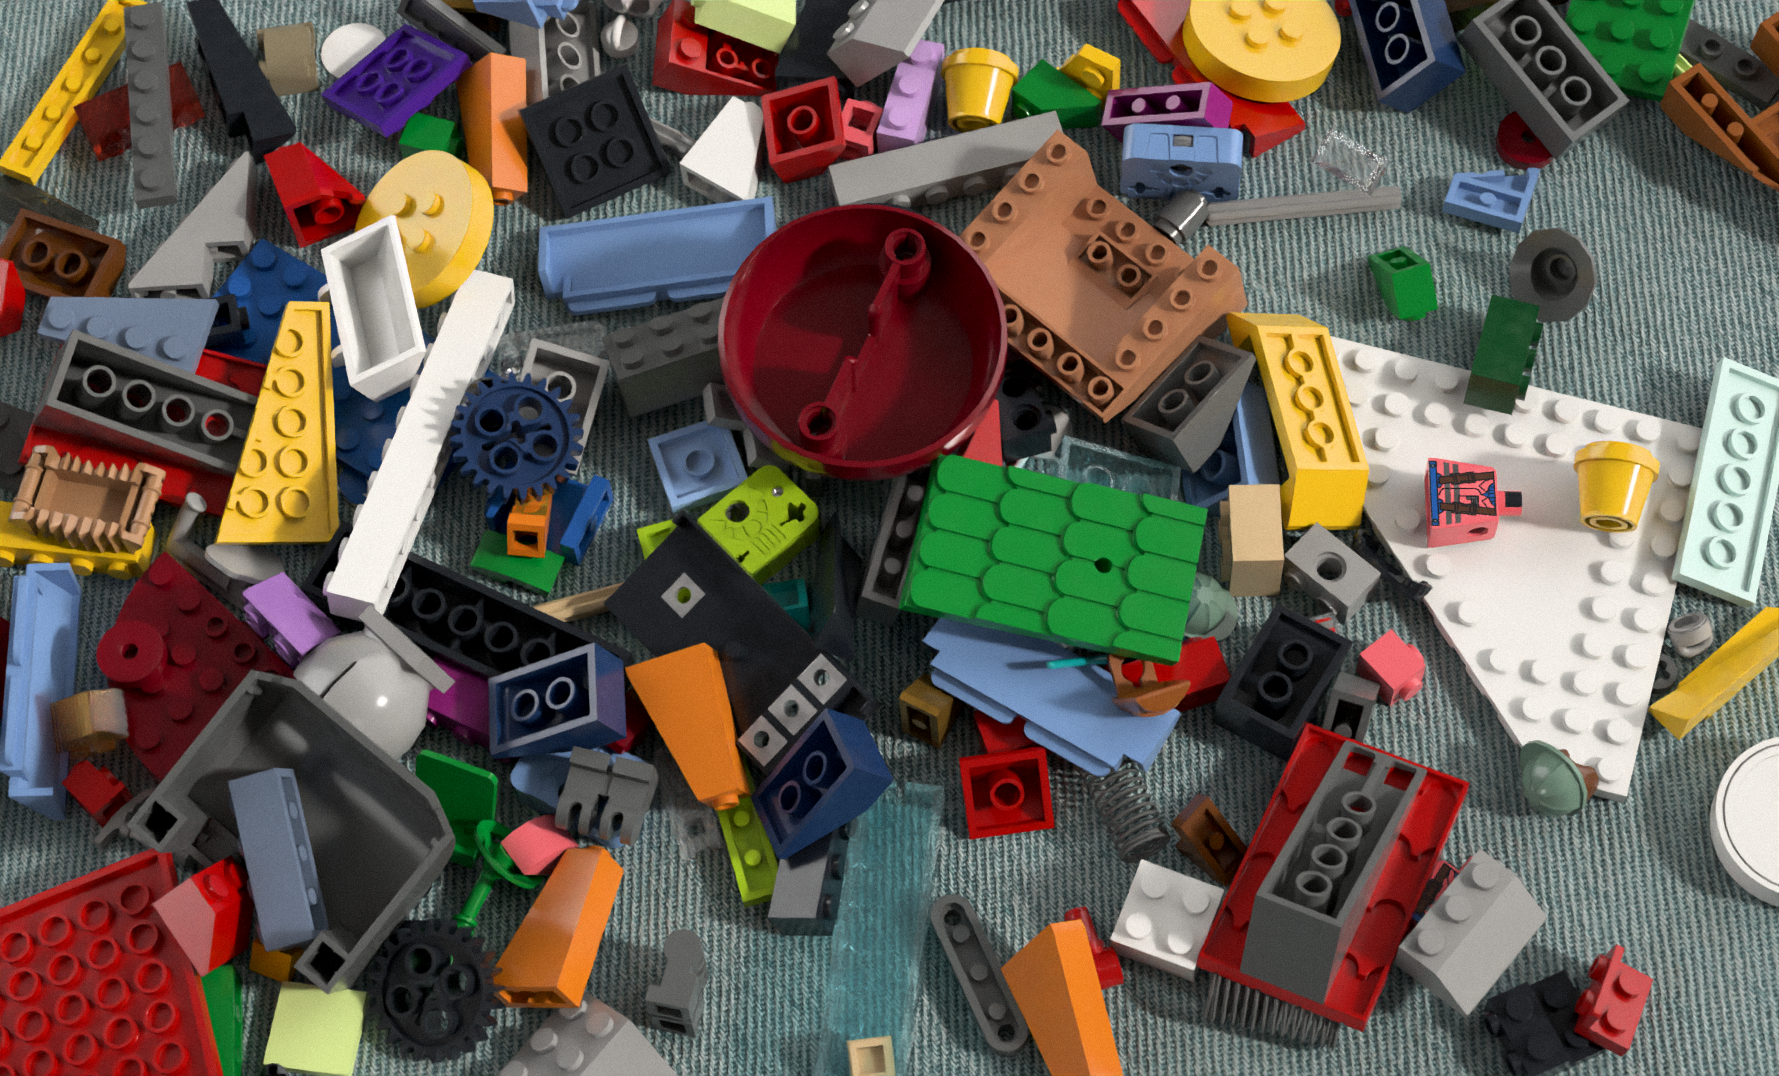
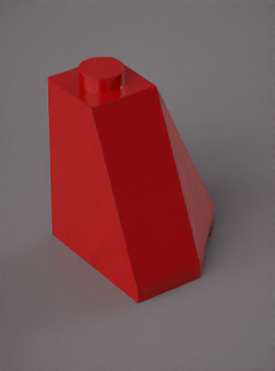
M301 142L290 146H281L274 152L263 155L300 249L356 227L362 207L367 202L364 194Z

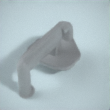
M189 492L185 496V502L181 506L168 536L166 552L186 571L243 611L242 608L245 606L242 593L251 584L256 585L281 572L285 573L283 561L263 545L212 544L205 551L188 539L197 516L200 512L206 510L207 504L199 494Z

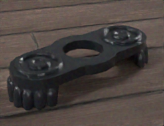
M1363 529L1357 530L1350 548L1377 569L1381 576L1394 585L1400 593L1411 600L1421 601L1431 591L1433 587L1427 581L1418 583L1410 577L1406 578L1398 569L1376 552L1381 544L1380 541H1375V537Z

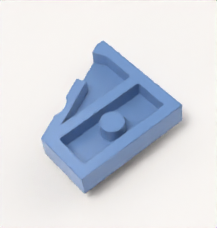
M1527 168L1526 175L1505 176L1504 170H1493L1483 174L1474 172L1455 173L1445 198L1442 212L1519 233L1539 177L1540 169Z

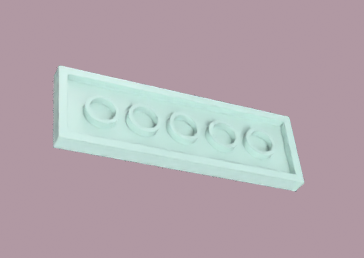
M1725 357L1716 363L1672 579L1748 608L1756 602L1779 484V379Z

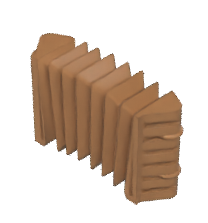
M36 445L33 447L28 464L25 465L26 470L17 496L13 499L14 505L8 519L9 523L28 532L30 535L37 536L41 531L46 540L53 535L59 544L66 538L73 549L81 541L88 551L96 544L101 553L104 552L110 543L116 553L119 552L123 545L126 546L130 554H135V551L142 548L144 537H146L147 531L151 528L150 522L152 519L151 515H153L155 510L154 504L157 503L158 498L162 495V482L166 476L164 470L140 462L132 472L126 463L120 471H118L114 463H112L108 470L103 461L95 469L89 459L83 465L78 456L73 459L70 453L61 458L54 446Z

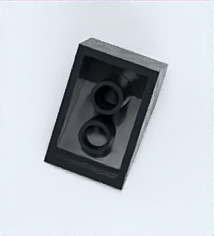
M1277 603L1218 697L1212 722L1288 762L1306 723L1311 724L1351 649L1353 641Z

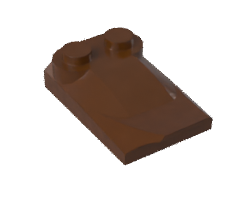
M24 208L20 209L0 244V258L13 261L26 293L48 301L50 297L110 298L126 264V246L120 240Z

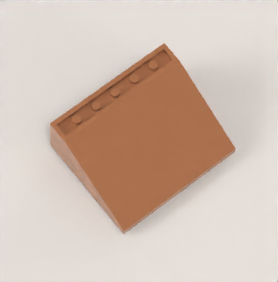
M1058 129L958 236L978 255L988 268L998 287L1007 321V346L1104 424L1143 395L1198 335L1214 340L1228 327L1226 315L1229 312L1241 313L1248 305L1239 267L1210 245H1207L1195 259L1101 188L1097 184L1087 151Z

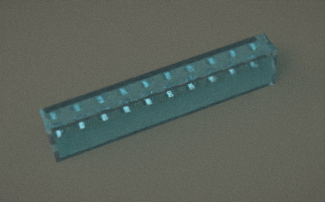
M893 781L866 812L852 819L814 1076H850L847 1041L890 1035L892 1038L896 1076H909L946 805L944 786L905 782L906 805H898L897 781Z

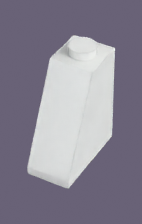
M733 96L679 163L683 184L717 203L755 199L767 142L762 109L752 102L748 101L745 103Z

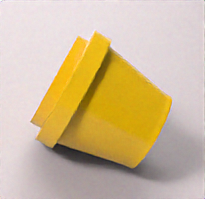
M963 48L954 51L942 60L941 78L945 81L948 125L952 129L966 133L1001 124L1011 89L1018 83L1019 68L1007 55L985 48Z
M1597 441L1587 444L1585 448L1575 453L1573 465L1574 471L1578 473L1580 522L1586 527L1604 532L1626 533L1636 530L1651 484L1658 479L1659 461L1647 449L1630 443Z

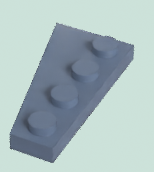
M50 297L37 334L41 339L63 344L71 331L75 329L195 374L219 304L216 299Z

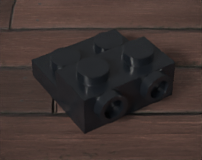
M1565 969L1531 985L1525 982L1487 1000L1484 1008L1485 1013L1482 1015L1483 1022L1490 1036L1493 1039L1499 1038L1506 1050L1504 1060L1512 1076H1555L1597 1057L1607 1050L1574 1032L1580 1015L1575 1012V1006L1580 996Z

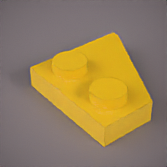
M1087 43L1076 54H1072L1067 58L1060 68L1056 67L1060 72L1102 101V110H1105L1108 90L1120 89V59Z

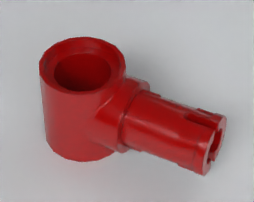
M1076 907L1067 911L1064 914L1065 922L1081 919L1085 926L1101 991L1124 984L1116 952L1113 946L1106 947L1104 940L1098 938L1087 907Z

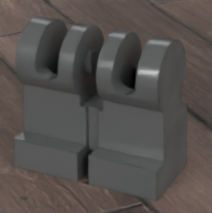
M573 746L569 760L571 766L556 809V828L569 830L575 816L580 813L578 831L580 834L590 835L599 817L598 809L600 802H606L607 800L608 803L600 816L599 837L610 840L616 826L622 823L620 843L633 846L639 837L645 813H648L659 781L654 765L618 756L614 763L610 754Z
M681 929L669 934L664 941L663 952L666 959V967L661 985L649 984L645 1003L650 1014L653 1029L696 1038L705 1005L701 989L707 984L709 972L700 938L690 930Z

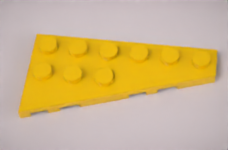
M289 301L285 306L214 545L328 544L339 527L329 302Z

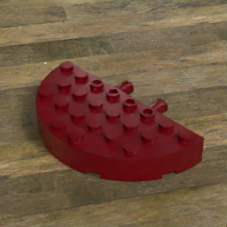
M166 551L147 568L126 598L115 623L117 625L131 620L148 623L159 632L167 647L166 665L162 673L150 684L136 689H124L113 685L107 680L110 702L122 735L146 772L158 785L251 670L296 679L293 676L294 671L264 643V640L270 635L263 639L248 623L238 620ZM130 651L126 655V659L134 658L138 651Z

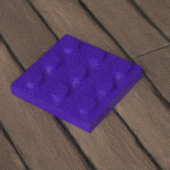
M405 23L320 95L327 106L387 138L399 131L405 122L420 109L430 105L433 98L443 89L458 81L462 73L472 66V63L466 53Z

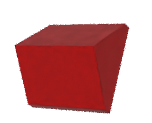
M1045 747L959 758L960 781L970 840L1055 828Z

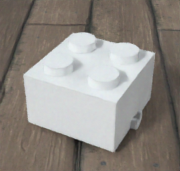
M1141 859L1111 936V946H1113L1116 954L1194 982L1199 967L1196 966L1198 954L1224 901V889Z

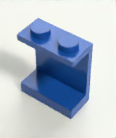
M509 460L504 470L515 467L514 462ZM596 475L593 476L589 486L569 479L567 484L555 479L558 488L556 493L552 495V511L546 549L565 557L564 561L576 566H580L614 499L609 480ZM499 491L487 500L484 515L490 531L507 535L509 513H512L513 505L515 506L516 494H511L506 504L502 502V492ZM524 535L518 538L532 544L538 542V538L532 535Z

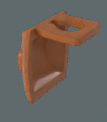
M1115 654L1107 656V662L1117 696L1111 698L1112 702L1118 708L1128 713H1133L1134 717H1154L1169 712L1178 706L1190 687V681L1185 679L1158 682L1153 663L1140 660L1143 666V672L1139 678L1141 686L1134 688L1132 682L1126 680L1121 673L1122 662L1128 657Z

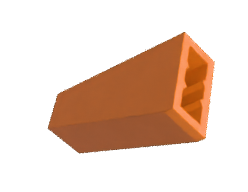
M490 52L463 72L460 79L456 81L469 165L479 171L487 181L493 197V205L507 206L528 192L527 132L517 111L526 107V59Z
M701 643L625 667L630 682L697 800L711 808L714 807L716 811H722L738 806L739 799L751 796L741 750L735 744L738 737L718 652L706 643Z
M590 845L586 848L567 849L495 966L502 967L503 971L493 977L494 983L504 985L505 990L494 993V995L508 1008L580 1007L624 869L611 857L610 852L606 849Z
M1081 919L1049 924L1000 968L1052 1076H1123L1085 926Z

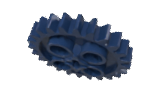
M509 372L507 383H502L495 374L492 376L491 388H488L479 381L476 387L478 397L470 392H466L463 401L467 407L462 405L456 406L454 414L460 420H452L449 430L458 435L450 437L449 447L459 448L460 450L453 454L452 461L453 463H466L461 469L460 476L467 477L472 474L475 476L472 489L475 490L483 484L488 486L486 498L488 499L496 491L502 492V502L504 504L508 502L511 494H516L520 505H524L527 493H531L534 499L539 502L542 498V488H545L554 495L558 488L555 479L567 484L570 478L567 470L576 471L579 462L573 456H580L584 446L575 441L583 438L584 430L572 427L579 423L581 416L579 413H567L573 403L571 399L559 402L560 387L555 388L550 393L545 390L546 378H543L535 386L531 384L530 373L525 375L523 382H517L514 373ZM523 407H531L537 411L539 417L534 420H528L523 418L518 410ZM485 419H491L496 421L501 429L496 432H488L482 429L479 423ZM547 425H548V426L551 427V430H550V431H548V430H540V431H538V430H539L541 427H543V426H547ZM510 433H515L517 438L524 437L523 443L519 444L516 438L509 439ZM537 444L548 445L552 449L553 455L541 457L534 452L533 446ZM484 445L494 446L493 449L488 451L482 449ZM500 456L508 457L514 462L515 467L509 470L500 469L494 463V459Z

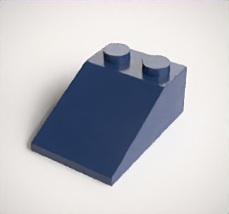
M595 642L488 679L490 756L495 759L571 752L573 746L591 750L626 738L623 661Z
M825 708L750 798L777 858L785 860L866 812L894 780L864 720Z

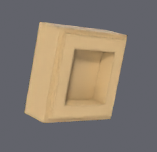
M891 1035L847 1041L850 1076H896Z

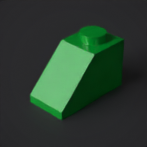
M1043 59L1012 88V110L1018 119L1056 111L1062 129L1097 127L1101 123L1102 101Z
M1406 246L1367 256L1368 264L1387 310L1398 319L1416 321L1426 317V312L1438 309L1429 262Z

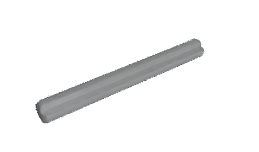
M1398 186L1210 202L1206 206L1209 210L1206 222L1209 226L1393 210L1401 207L1402 196Z

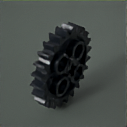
M440 918L427 919L426 923L424 921L411 922V930L409 928L396 930L398 940H385L384 942L389 955H375L374 959L382 966L381 971L369 972V976L378 981V988L368 990L367 995L378 997L379 1003L370 1009V1013H382L384 1017L376 1028L378 1030L390 1028L391 1032L386 1042L393 1044L402 1041L400 1054L405 1055L414 1052L415 1061L428 1060L430 1057L431 1063L444 1062L445 1058L448 1061L460 1059L461 1051L463 1053L474 1052L476 1050L474 1041H487L489 1038L483 1026L491 1027L498 1024L497 1020L490 1014L491 1010L501 1009L504 1006L501 1002L494 999V993L505 990L504 985L496 984L493 980V977L503 971L502 967L490 968L489 965L496 952H482L481 948L485 942L484 936L470 939L472 927L461 926L457 929V920H444L443 923ZM427 951L432 959L429 970L424 964V956ZM461 972L467 978V985L464 991L459 985ZM408 990L413 996L411 1008L406 1003V993ZM442 1011H444L448 1017V1025L446 1030L442 1027L440 1023V1016Z

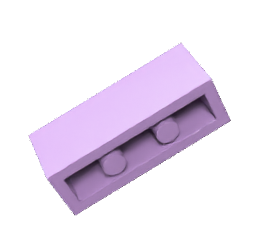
M920 39L910 57L898 64L877 129L878 154L924 142L943 80L941 78L942 60L945 58L944 44Z

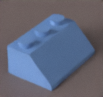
M1246 382L1221 445L1195 473L1181 469L1186 504L1208 509L1206 518L1220 516V501H1227L1229 485L1279 484L1280 486L1265 388L1250 382Z

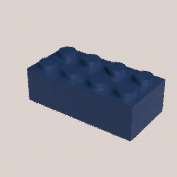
M1348 0L1379 103L1410 113L1466 73L1444 0Z

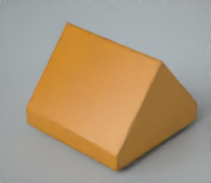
M257 938L252 944L249 969L280 983L282 981L291 982L297 971L294 965L305 951L297 947L286 951L265 952L264 944Z

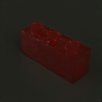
M181 61L170 65L173 130L180 127L189 126L206 115ZM128 84L74 106L99 162L110 157L119 156L124 151L132 148Z

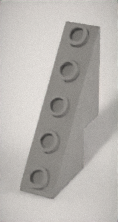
M249 151L244 152L240 157L231 162L225 175L216 185L208 188L202 201L191 213L186 214L181 219L178 228L172 235L156 247L150 260L141 270H137L132 274L127 287L133 298H212L214 263L243 261L250 253L254 244L257 171Z

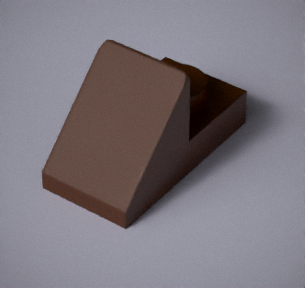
M1198 793L1171 823V826L1181 837L1175 848L1220 885L1227 886L1235 877L1248 848L1211 799L1206 795Z

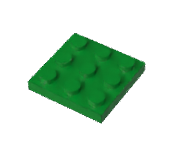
M1571 0L1565 23L1625 95L1661 102L1668 83L1672 80L1696 0Z

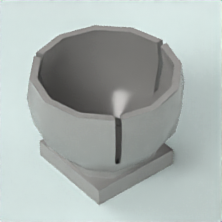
M369 605L358 616L365 623L363 631L328 638L303 658L294 671L293 676L297 680H301L381 748L398 760L410 750L425 727L430 691L435 688L444 694L455 681L396 626Z

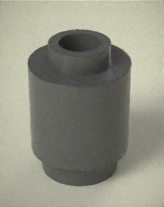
M1180 189L1155 217L1156 223L1153 228L1177 246L1185 244L1209 215V210L1206 207L1208 202L1196 190L1190 189L1187 191Z

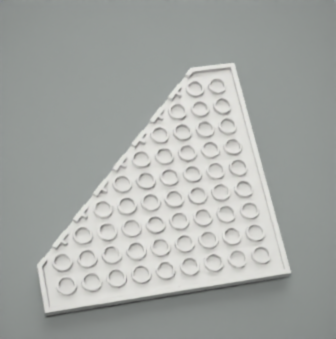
M1330 336L1369 467L1363 512L1371 522L1372 530L1387 553L1393 555L1406 578L1410 577L1418 583L1427 581L1433 587L1422 598L1434 617L1433 622L1451 649L1455 648L1466 665L1465 670L1482 696L1486 695L1498 713V720L1514 744H1518L1522 749L1529 741L1540 740L1558 750L1566 749L1569 752L1570 758L1575 763L1591 766L1595 769L1599 784L1593 795L1624 803L1630 785L1677 581L1672 579L1702 428L1528 385L1525 400L1516 399L1512 415L1463 403L1471 374L1469 370ZM1619 441L1638 445L1650 451L1652 456L1659 461V476L1651 484L1636 530L1626 533L1604 532L1586 527L1580 522L1578 473L1574 471L1573 465L1575 453L1585 448L1589 443ZM1428 458L1493 467L1497 473V491H1521V516H1499L1495 537L1490 540L1427 548L1424 475Z

